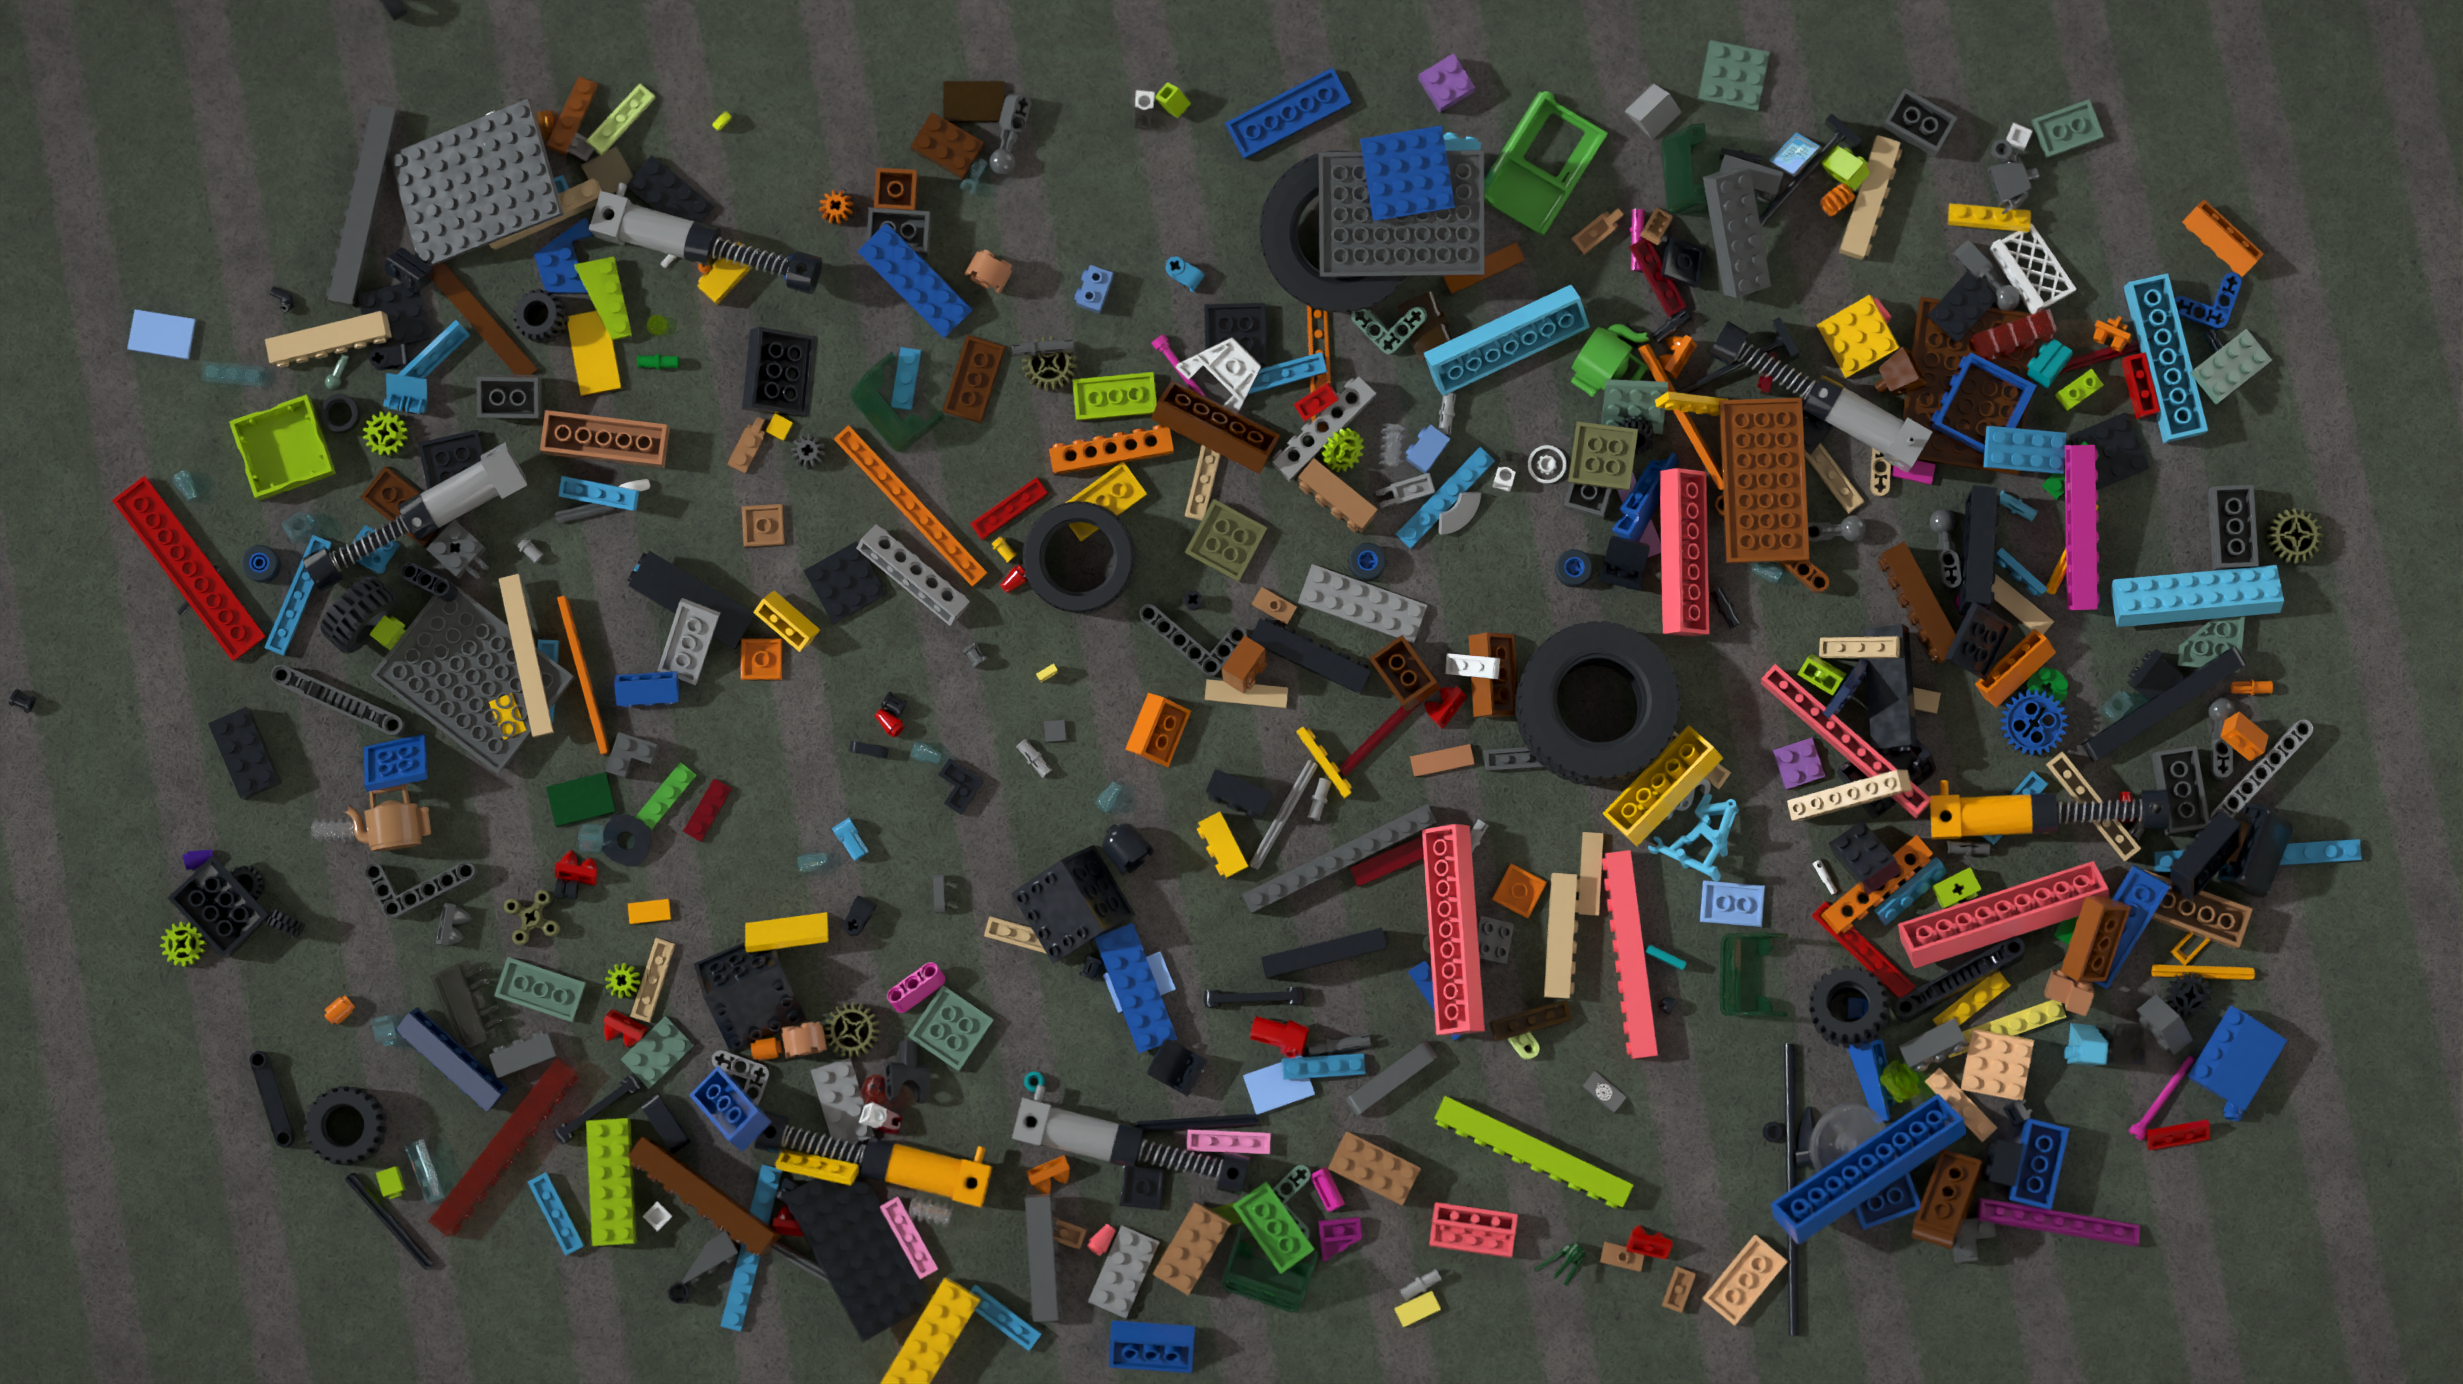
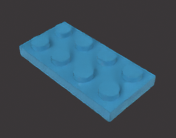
M1987 426L1984 467L2064 474L2066 433Z

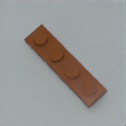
M578 77L547 143L548 149L564 155L567 154L596 92L597 83Z

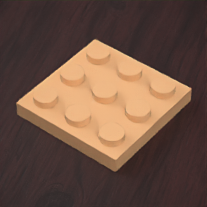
M1972 1028L1961 1090L2023 1101L2034 1040Z

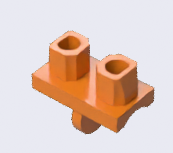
M2118 316L2116 320L2109 318L2108 324L2099 320L2095 324L2094 341L2104 344L2108 336L2112 337L2114 340L2111 348L2121 352L2126 344L2130 345L2132 339L2131 334L2125 332L2128 325L2122 323L2123 317Z

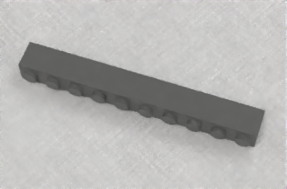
M372 104L371 109H368L366 114V121H368L367 129H363L362 141L364 142L362 148L358 150L357 160H359L358 168H355L353 172V180L355 182L354 186L349 190V207H346L344 212L346 222L345 226H342L340 230V238L342 239L340 246H337L335 258H337L336 266L333 265L331 269L332 284L328 285L326 297L333 304L353 308L356 306L357 294L361 284L399 115L396 108Z
M1428 804L1278 876L1242 894L1252 914L1437 822Z

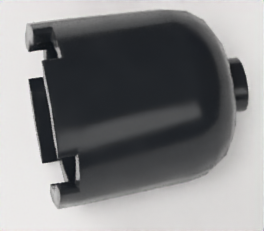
M1125 823L1118 826L1114 824L1106 830L1108 834L1103 840V848L1123 876L1126 874V871L1129 874L1145 863L1143 858L1148 854L1152 856L1155 852L1153 847L1132 824Z

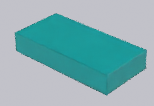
M1651 945L1647 946L1646 954L1677 969L1684 970L1685 961Z

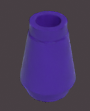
M211 849L187 851L186 854L182 855L186 870L192 869L194 871L200 868L213 853Z

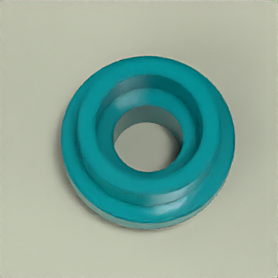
M1035 1071L1028 1073L1024 1079L1026 1089L1031 1092H1036L1038 1085L1044 1086L1045 1084L1043 1075ZM1032 1078L1038 1079L1036 1086L1031 1085L1030 1081Z

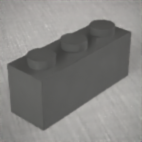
M1954 1018L1900 1045L1899 1048L1909 1068L1914 1073L1926 1070L1928 1065L1934 1062L1944 1061L1947 1058L1946 1056L1952 1053L1962 1052L1969 1044Z
M544 1031L533 1034V1038L525 1041L522 1038L512 1042L514 1046L506 1048L504 1045L493 1049L494 1053L489 1056L497 1078L506 1077L558 1057L550 1033L545 1034Z

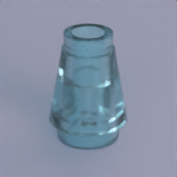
M186 469L172 476L174 480L172 483L187 501L198 496L191 473H188Z
M1754 562L1751 572L1770 583H1778L1783 568L1779 567V564Z
M915 741L910 753V757L914 758L915 761L937 765L942 753L922 741L920 743Z
M1112 781L1095 798V806L1105 813L1113 810L1122 787Z
M825 852L801 854V856L796 857L800 873L805 872L807 874L828 864Z

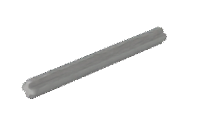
M1309 760L1306 763L1250 861L1249 865L1252 868L1258 870L1314 774L1318 766L1315 762Z

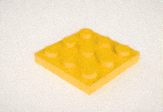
M1871 295L1864 297L1817 324L1845 378L1854 375L1900 349Z

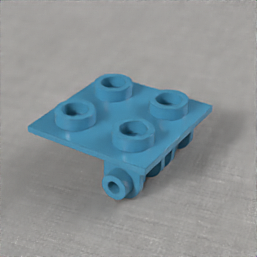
M386 373L387 399L384 400V407H387L389 410H398L399 407V411H403L405 407V412L417 414L425 413V410L427 411V379Z
M365 525L355 539L359 541L361 535L366 537L368 532L373 533L375 530ZM392 540L390 545L387 543L383 545V549L380 547L376 549V553L372 551L369 553V557L365 555L361 557L362 561L358 559L356 562L364 565L365 568L373 570L376 574H384L386 564L397 551L400 544Z

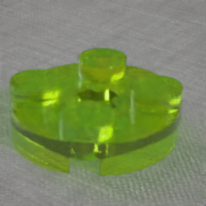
M1894 1061L1885 1067L1880 1081L1893 1095L1896 1102L1910 1101L1920 1093V1088L1918 1089L1917 1085L1920 1082L1916 1072H1912L1908 1064L1904 1063L1901 1065L1898 1063L1899 1061Z

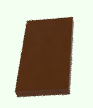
M966 335L942 410L943 413L979 424L982 423L1006 348L1005 346Z
M385 466L360 498L388 520L395 521L396 516L400 517L401 513L398 505L420 492ZM438 530L420 540H417L413 534L408 532L406 534L424 548Z

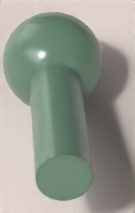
M341 354L333 374L326 377L325 385L328 389L336 390L340 387V376L350 357L347 354Z

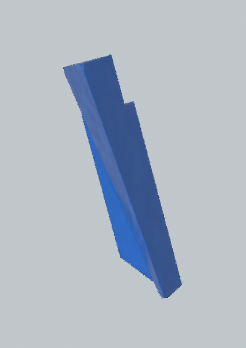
M1671 453L1669 458L1662 461L1655 459L1649 462L1620 508L1624 515L1612 529L1619 537L1640 541L1660 502V471L1675 469L1679 463L1675 453Z
M1873 1038V1042L1867 1044L1865 1041L1861 1043L1862 1047L1856 1048L1855 1045H1850V1049H1848L1874 1121L1890 1120L1889 1109L1895 1105L1896 1096L1882 1039L1874 1040Z

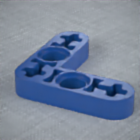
M2231 272L2223 277L2213 307L2183 296L2174 298L2175 303L2182 301V305L2187 308L2190 304L2193 305L2189 310V315L2186 314L2188 310L2184 308L2178 311V315L2213 329H2222L2229 320L2240 289V276ZM2233 277L2234 282L2237 284L2231 287L2230 292L2222 291L2223 288L2225 290L2228 289L2229 282L2226 279L2229 280ZM2227 296L2230 299L2229 306H2222L2219 298ZM2195 308L2203 309L2204 316L2202 318L2194 316L2193 311ZM2209 311H2211L2210 316L2217 317L2221 315L2223 322L2217 325L2215 324L2216 320L2209 318L2207 322L2205 319L2208 317Z

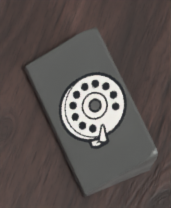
M1596 1071L1581 1086L1612 1113H1615L1626 1099V1096Z

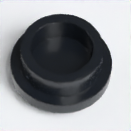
M1777 1122L1767 1123L1763 1127V1137L1768 1142H1778L1783 1137L1782 1126Z

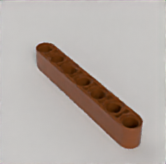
M1722 495L1715 501L1714 511L1724 519V510H1721L1718 506V502L1724 501ZM1809 561L1777 562L1815 593H1822L1829 585L1828 577ZM1798 566H1806L1808 574L1801 575L1798 572ZM1814 579H1822L1824 587L1817 588L1814 585Z

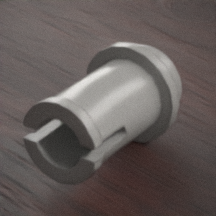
M524 538L518 544L519 551H523L534 563H537L544 553L531 543V539Z

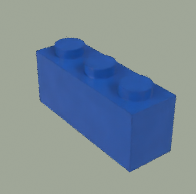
M677 671L616 675L614 686L617 706L632 707L637 704L651 706L655 703L669 705L679 701L680 690Z

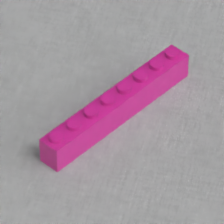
M2065 445L2067 609L2069 610L2097 609V605L2100 602V596L2097 592V584H2099L2100 579L2097 572L2099 553L2096 548V543L2099 541V534L2096 531V523L2099 519L2098 511L2096 510V502L2098 501V491L2096 490L2098 472L2095 469L2098 453L2095 445Z

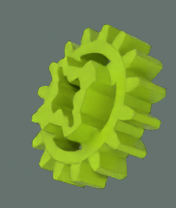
M380 412L379 418L373 415V422L366 421L369 428H363V431L367 433V435L363 436V439L369 440L366 446L368 448L373 446L371 450L373 453L379 450L380 456H383L385 452L388 456H391V451L393 450L398 454V447H405L402 441L408 440L404 436L408 429L402 428L405 422H398L400 417L398 415L393 417L391 412H388L387 416ZM393 423L397 426L398 432L392 429ZM387 430L390 434L389 436L386 435L384 439L381 433H385ZM373 436L378 438L379 445L375 444ZM392 441H396L393 445L388 447L389 443H391Z
M1341 428L1338 434L1334 431L1333 437L1327 438L1328 444H1323V447L1326 448L1322 452V455L1325 456L1323 461L1329 468L1337 472L1341 469L1345 472L1348 466L1352 469L1353 463L1359 462L1358 456H1363L1360 450L1365 447L1361 444L1363 439L1360 435L1349 428L1346 431Z
M180 922L179 927L176 924H172L173 930L166 929L165 931L168 935L161 936V939L165 940V943L160 944V947L165 948L162 955H169L167 961L171 962L174 960V965L176 966L181 962L182 966L187 967L188 961L194 965V958L201 959L199 953L206 951L202 948V945L207 944V942L201 940L202 934H198V930L195 927L192 929L193 925L188 922L186 927L184 922ZM183 930L188 931L187 933L181 936L177 933ZM194 939H196V948L193 945ZM171 940L173 941V948H172V949H171V946H170ZM181 940L186 941V948L181 947ZM182 953L190 955L186 958H179Z

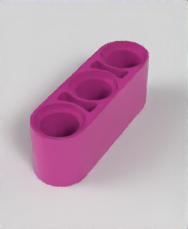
M927 963L894 986L888 992L887 999L897 1012L904 1013L940 988L945 982V975L935 963Z

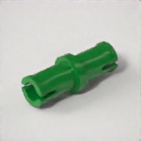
M656 354L655 356H637L638 368H655L656 370H661V368L678 369L680 364L678 355L661 356V354Z

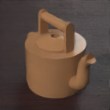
M407 784L369 791L371 809L364 811L367 831L358 810L349 805L348 811L345 812L353 819L355 837L360 842L369 844L372 852L418 846L422 844V836L431 834L429 808H418L417 804H410ZM402 790L404 802L389 800L384 801L378 806L376 805L375 794Z

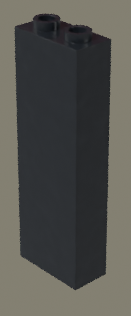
M650 550L647 554L643 553L638 561L640 567L637 572L633 570L627 579L630 582L628 587L675 615L682 598L720 612L713 637L735 649L755 614Z
M1903 624L1863 629V637H1900L1899 658L1865 659L1868 662L1866 678L1871 746L1882 756L1891 755L1892 751H1899L1900 753L1911 752V749L1918 748L1909 628Z
M1382 928L1263 956L1261 961L1265 977L1268 979L1386 950V945L1390 942L1387 931L1383 932Z

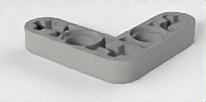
M720 1050L715 1052L712 1056L714 1067L719 1066L726 1072L748 1079L744 1091L747 1093L748 1089L755 1087L759 1094L756 1099L752 1100L759 1106L770 1073L768 1068L726 1051ZM724 1054V1058L731 1061V1057H734L731 1070L727 1069L729 1065L726 1063H722L719 1066L716 1057ZM738 1061L746 1063L747 1067L743 1073H738L735 1070V1064ZM760 1068H763V1073L766 1074L765 1077H761L759 1083H763L762 1087L750 1084L751 1079L756 1081L757 1075L754 1072L755 1070L759 1071Z

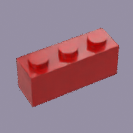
M2146 353L2125 357L2121 363L2136 420L2157 415L2160 412Z

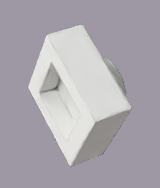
M2013 123L2006 140L2009 141L2011 146L2024 151L2032 130Z
M656 1202L643 1217L659 1231L673 1216L659 1202Z

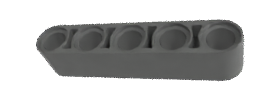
M1425 1040L1345 1100L1358 1116L1439 1056L1429 1042Z

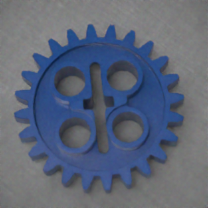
M2027 689L2025 696L2018 692V699L2013 696L2011 697L2013 704L2006 702L2009 710H2002L2006 717L2000 718V721L2006 723V725L2001 726V730H2007L2003 737H2010L2009 745L2014 742L2016 743L2014 750L2022 747V754L2027 749L2030 750L2031 756L2034 750H2037L2039 755H2041L2042 749L2049 753L2050 745L2054 748L2057 747L2055 740L2062 742L2059 734H2066V731L2062 729V727L2068 726V723L2062 721L2067 718V714H2061L2065 709L2064 706L2057 707L2060 700L2058 699L2053 702L2054 695L2051 694L2049 697H2046V690L2041 695L2038 694L2037 689H2035L2034 694H2031L2029 689ZM2034 703L2037 705V710L2029 713L2025 710L2026 705ZM2042 707H2045L2044 712L2039 716L2037 720L2039 725L2037 726L2034 724L2030 729L2028 735L2026 737H2023L2024 732L2030 726L2029 719L2031 718L2034 720L2038 715L2040 709ZM2050 714L2054 717V722L2052 724H2045L2042 721L2043 717ZM2023 720L2025 727L2017 730L2013 726L2014 722ZM2039 731L2043 737L2040 741H2033L2031 734Z

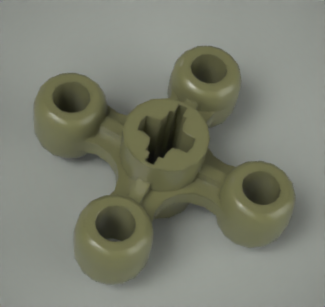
M539 890L535 894L534 904L529 908L521 906L520 902L514 898L508 899L504 903L505 912L510 915H518L522 920L521 927L512 935V940L516 945L522 946L527 944L529 933L533 928H541L550 937L559 934V924L556 921L544 919L542 915L543 908L549 905L552 900L549 891ZM543 894L546 895L545 901L540 900V897ZM512 903L515 904L514 910H510L509 908L510 904ZM535 912L534 917H536V920L529 923L528 914ZM551 925H554L555 927L553 932H549V927ZM519 934H523L524 936L522 941L518 940Z

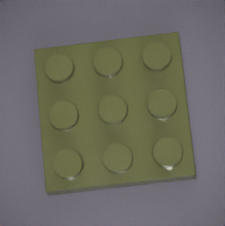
M1577 422L1568 483L1630 491L1638 429Z
M1213 499L1185 554L1239 582L1267 527Z

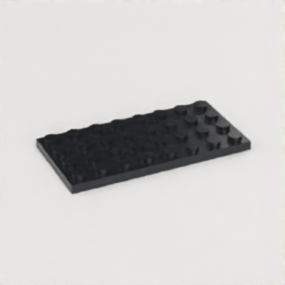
M859 1165L860 1171L852 1185L815 1178L782 1197L863 1343L926 1308L933 1297L923 1279H919L880 1208L882 1204L868 1178L861 1177L862 1168Z

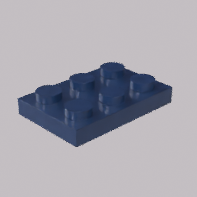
M1863 658L1860 659L1826 707L1823 712L1826 717L1830 718L1834 712L1836 714L1840 712L1844 703L1850 699L1867 673L1864 669L1868 662Z

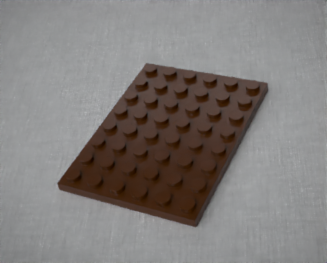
M1920 296L1912 354L1927 384L1905 393L1902 421L1909 418L1932 431L1917 460L2018 476L2019 470L1984 467L1983 453L1931 428L1934 424L1931 419L1936 410H1941L1943 404L1940 401L1945 392H1950L1952 386L1949 383L1954 374H1959L1961 368L1958 366L1963 356L1967 357L1970 352L2032 383V379L2027 375L2029 371L2027 365L2033 357H2036L2042 315L2033 316L2030 313L2003 311L1990 307L1960 341L1956 343L1926 317L1941 300ZM1971 364L1942 424L1985 445L1986 427H2005L2023 390ZM2029 402L2016 426L2018 429H2025Z

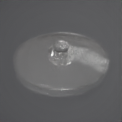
M1844 1103L1826 1112L1817 1122L1810 1139V1157L1817 1172H1820L1884 1130L1886 1127L1880 1116L1872 1109L1858 1103Z

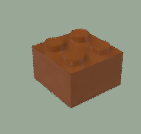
M876 168L874 208L916 211L919 176L917 170Z
M1244 635L1222 667L1223 681L1243 694L1247 689L1250 690L1255 684L1256 679L1254 678L1258 672L1261 674L1266 668L1265 648Z

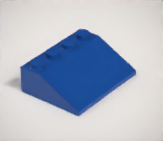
M2230 1005L2188 1077L2199 1086L2246 1111L2287 1043V1040L2251 1016Z

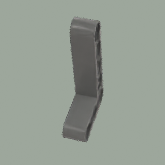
M1146 604L1140 609L1142 622L1208 677H1215L1220 673L1222 667L1240 641L1233 640L1232 634L1240 631L1243 636L1247 637L1246 630L1243 627L1235 626L1230 629L1211 653H1209L1155 606ZM1148 609L1153 610L1155 615L1152 619H1145L1143 617L1144 611ZM1161 623H1168L1170 630L1162 633L1159 630V625ZM1177 636H1183L1186 642L1184 645L1178 646L1174 643V639ZM1227 647L1230 649V654L1222 657L1219 654V649ZM1193 649H1198L1201 651V656L1198 659H1193L1190 657V652ZM1209 662L1215 663L1217 665L1216 671L1208 672L1205 669L1206 664Z
M462 862L398 895L382 865L370 863L364 869L365 877L383 913L392 919L400 918L476 878L478 872L474 864ZM466 866H470L472 869V873L468 877H464L462 873ZM378 867L380 870L379 876L372 878L371 870ZM451 875L453 877L452 885L445 886V877ZM387 885L389 893L386 896H381L380 888ZM429 885L435 887V892L431 896L426 894V888ZM411 894L416 896V902L413 905H409L407 902V898ZM392 904H396L398 911L391 915L389 907Z

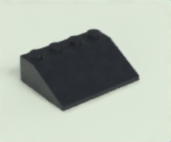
M765 327L750 329L742 410L807 417L816 336Z
M214 855L168 897L223 958H230L269 916Z

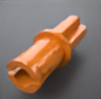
M2253 679L2250 681L2231 682L2230 689L2233 694H2250L2251 696L2257 693L2272 694L2273 683L2272 681H2254Z

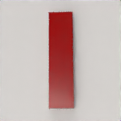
M1036 477L971 522L970 525L980 539L984 540L1049 493Z

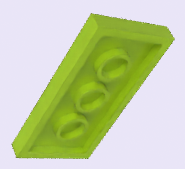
M1154 372L1072 380L1076 421L1153 414L1157 405Z

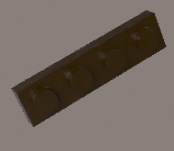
M1563 1000L1491 1021L1489 1025L1495 1042H1499L1571 1021L1573 1017L1567 1000Z

